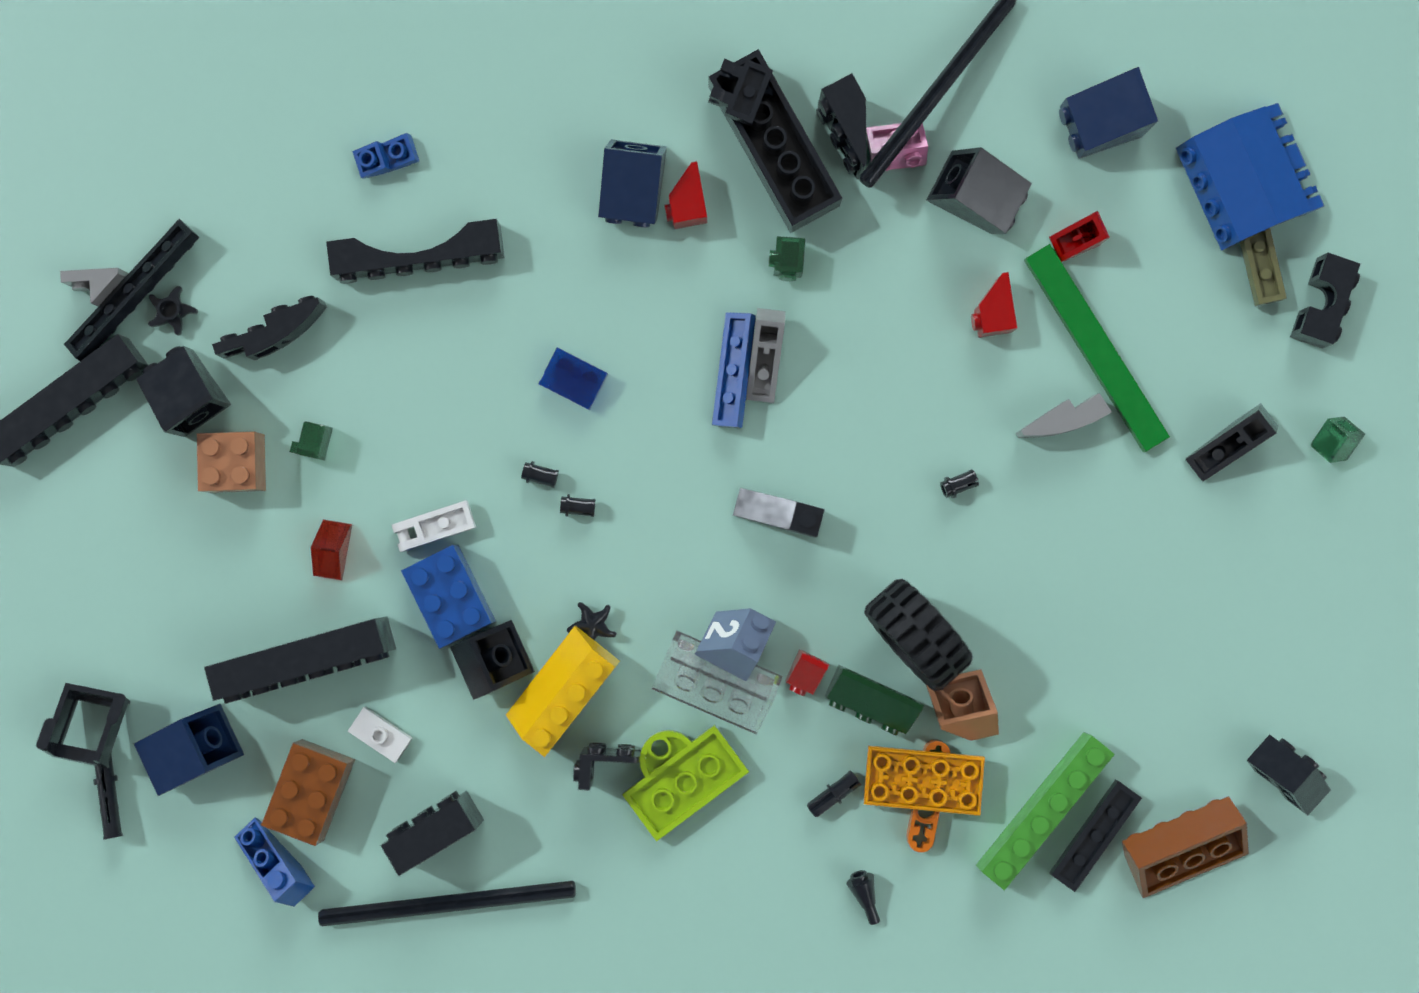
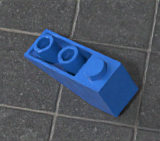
M255 817L234 838L273 901L294 907L315 886L302 865L266 827L261 826L262 822Z

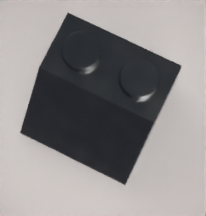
M512 620L450 647L473 700L535 672Z

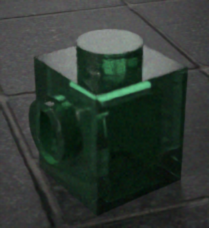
M777 236L775 250H770L768 267H774L773 276H779V280L796 281V277H802L805 238Z

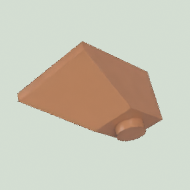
M981 669L959 674L942 690L934 691L926 685L941 730L970 741L999 735L998 712Z

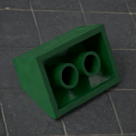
M838 665L825 694V697L830 700V706L843 712L846 707L857 712L856 718L871 724L872 720L878 721L883 724L882 730L895 736L898 735V732L907 734L925 706L907 695L841 665Z

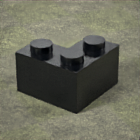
M1269 734L1247 759V762L1257 774L1274 785L1288 802L1308 816L1331 791L1325 782L1327 777L1318 769L1320 766L1307 755L1299 756L1294 752L1296 750L1294 746L1283 738L1278 741Z

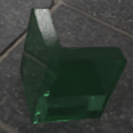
M1345 416L1328 418L1311 442V447L1329 463L1346 461L1363 439L1365 433Z
M305 421L299 442L292 441L290 452L325 461L333 428Z

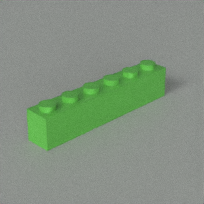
M1083 732L978 861L976 866L979 870L1005 891L1115 754L1095 737Z

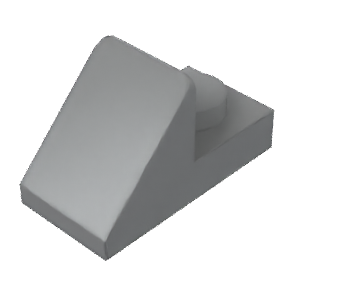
M119 268L60 271L61 283L72 287L74 291H90V302L95 306H99L129 274Z

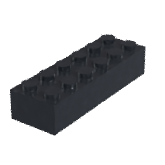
M759 49L734 62L743 67L746 59L769 68ZM720 70L708 76L710 91H712L715 85L733 94L737 80H728L720 77ZM772 74L752 126L726 116L725 118L787 229L792 233L840 207L842 196ZM720 107L721 111L725 115L727 107Z
M388 616L205 666L204 669L213 701L223 699L224 704L251 697L250 691L255 696L279 689V682L281 688L307 681L305 675H308L309 680L334 673L333 667H337L339 672L362 665L361 659L364 658L366 664L390 657L388 651L395 650L396 645Z

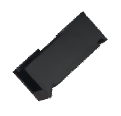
M65 683L53 719L48 718L44 721L36 747L54 758L109 768V758L130 700L122 693ZM78 701L110 707L97 751L63 744Z

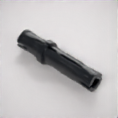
M110 755L109 768L94 766L96 779H93V783L97 785L103 840L123 836L115 781H118L117 775H114L112 755Z

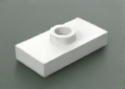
M366 706L363 707L348 730L349 733L394 763L399 760L413 739Z

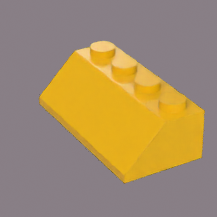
M575 625L507 712V718L521 739L545 757L619 664L620 660Z

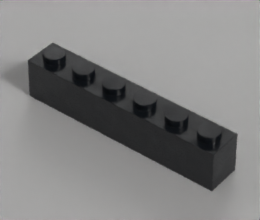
M117 334L1 419L0 465L14 467L23 463L27 459L26 455L31 451L46 446L50 442L49 438L54 434L66 431L73 425L72 421L77 417L92 412L96 408V403L100 400L115 395L120 390L119 386L126 381L129 382L138 378L148 364L130 339Z

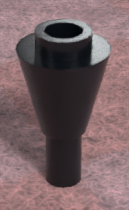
M865 870L856 871L850 875L846 885L865 910L869 924L875 925L880 922V918L875 907L874 875L867 873Z

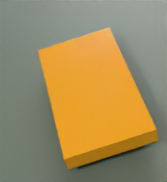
M868 745L863 804L980 816L985 757Z

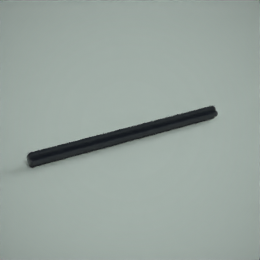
M998 0L860 175L859 181L868 188L874 186L1015 6L1017 0Z
M564 881L322 909L318 912V922L323 927L574 898L576 895V885L574 881Z

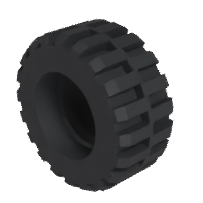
M904 579L894 580L866 605L864 614L875 630L905 665L925 685H928L930 689L934 691L944 689L971 665L972 653L961 639V636L940 614L937 608L908 581Z

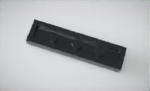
M1115 779L1049 873L1076 892L1142 797Z

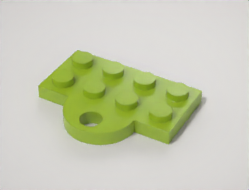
M715 724L693 741L681 732L663 730L650 736L642 747L640 768L645 777L623 792L622 796L657 842L749 773V770ZM656 740H663L667 743L668 752L665 755L658 756L652 751V744Z

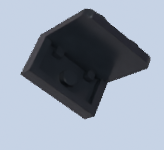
M589 743V746L584 747L581 751L580 760H576V764H574L573 782H578V790L590 791L594 780L595 761L639 763L641 750H635V745L618 744V748L614 749L606 748L605 743Z

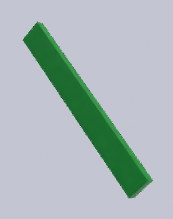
M1048 244L1025 258L1024 262L1141 450L1146 452L1170 437L1052 246Z

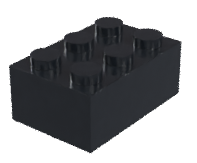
M457 790L436 804L437 809L434 810L431 805L412 818V824L405 821L386 834L388 840L380 846L398 876L475 831L484 821L467 791L460 795Z

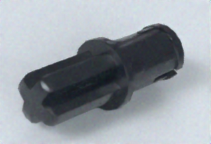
M850 770L831 786L829 784L826 785L827 789L811 800L807 807L814 817H818L837 802L841 804V800L860 787L861 783Z

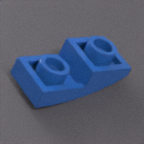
M408 133L383 143L375 141L352 151L360 177L363 179L392 172L420 161L412 136Z

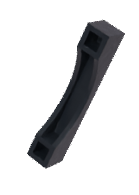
M497 219L468 222L446 242L431 249L414 253L381 251L362 243L356 238L326 241L330 276L337 281L340 280L342 284L355 283L357 278L368 277L369 280H379L385 278V274L396 273L397 276H408L414 274L413 270L424 269L425 272H437L442 270V266L453 265V268H466L470 266V263L479 261L483 265L497 263L498 259L505 258L501 225Z

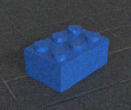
M451 545L401 570L439 649L496 622L459 545Z

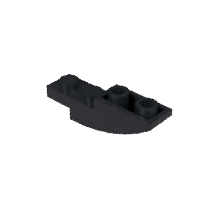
M306 296L300 298L298 304L289 307L288 305L273 307L271 313L263 315L266 323L265 327L263 324L249 327L247 333L238 336L236 333L220 337V342L212 344L215 355L226 359L245 352L246 357L252 360L268 356L284 348L307 331L327 308L326 303L318 297Z

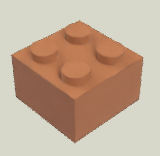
M258 432L198 433V491L207 493L266 491L265 434Z

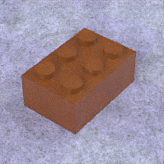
M304 739L294 742L261 826L317 846L325 840L355 759Z

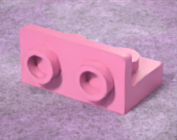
M901 123L866 127L870 162ZM923 123L885 171L926 165L928 143Z

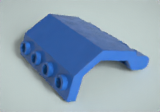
M1279 103L1267 107L1264 106L1230 118L1193 136L1175 148L1221 251L1273 226L1296 217L1304 216L1325 206L1320 195L1307 199L1308 196L1318 192L1316 186L1302 189L1300 181L1306 179L1311 174L1308 169L1295 173L1307 165L1297 143L1284 147L1295 140L1293 134L1279 138L1276 130L1283 128L1287 124L1285 118L1275 120L1283 115Z

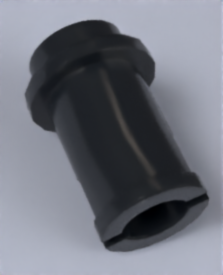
M531 461V463L525 462L521 479L526 480L528 484L532 481L551 486L552 488L555 487L559 470L534 465V461Z
M972 469L953 478L945 477L944 481L940 482L944 496L946 498L951 497L952 499L956 498L958 493L979 486L977 475Z
M567 494V497L561 496L560 513L565 514V517H568V514L594 517L596 499L570 497V494Z

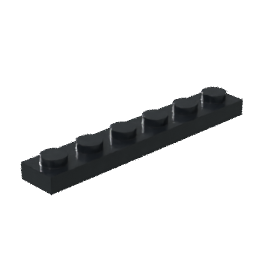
M181 219L175 222L64 343L75 359L82 361L98 349L200 238Z

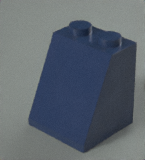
M1139 67L1067 97L1059 109L1060 120L1064 126L1067 125L1070 134L1068 137L1070 148L1073 152H1076L1078 159L1142 138L1158 122Z
M613 139L609 141L604 148L598 217L605 218V222L612 224H621L622 220L632 221L633 225L637 227H650V224L656 223L667 146Z
M221 703L184 717L134 743L158 796L244 755Z

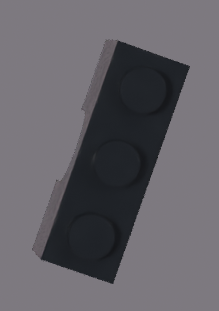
M1329 252L1316 258L1308 285L1314 286L1323 292L1325 306L1322 310L1311 306L1300 310L1290 338L1319 348L1334 345L1338 341L1342 333V327H1340L1342 318L1348 313L1351 306V300H1349L1351 291L1357 286L1360 279V274L1358 273L1360 263Z

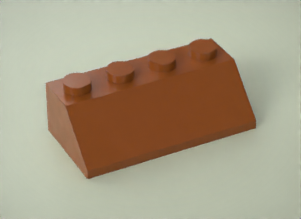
M1229 796L1220 800H1212L1204 807L1194 811H1186L1178 818L1168 822H1160L1153 828L1142 833H1134L1122 841L1124 856L1143 898L1249 854L1247 822Z

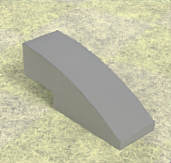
M1100 393L1091 396L1076 407L1068 399L1016 432L1018 438L1054 436L1096 422L1112 413Z

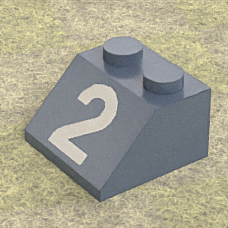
M751 608L717 611L694 655L747 681L760 659L776 621Z

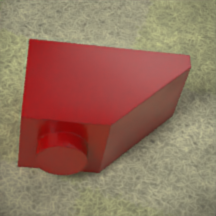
M697 161L691 162L668 195L670 204L664 205L667 222L673 221L674 229L707 223V212Z
M1009 272L1002 273L974 309L975 314H971L972 328L978 332V338L1012 333L1017 329Z
M799 649L785 679L786 683L790 684L789 690L801 696H805L806 692L813 695L829 664Z

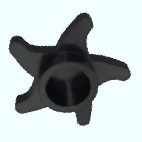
M176 286L167 298L158 299L153 294L149 295V299L156 308L157 314L154 320L148 322V325L150 327H158L169 323L173 326L174 333L180 336L182 334V318L188 314H197L198 310L190 305L181 303L180 294L183 289L180 286Z
M579 602L578 607L582 613L581 620L567 628V632L570 633L576 625L593 640L598 636L615 637L617 635L615 631H610L604 623L609 615L610 605H606L602 611L594 613L587 605Z

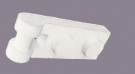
M467 500L391 525L393 532L398 535L400 543L397 545L400 552H405L476 528ZM414 527L417 537L411 539L408 529Z

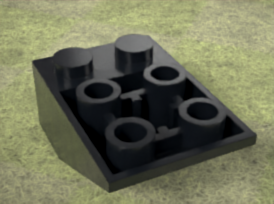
M853 73L821 89L816 112L823 125L827 123L832 132L829 136L833 146L836 149H841L845 157L843 163L849 174L854 173L858 180L866 166V97Z

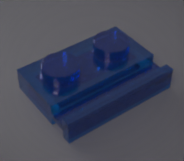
M557 347L538 384L590 411L608 373Z

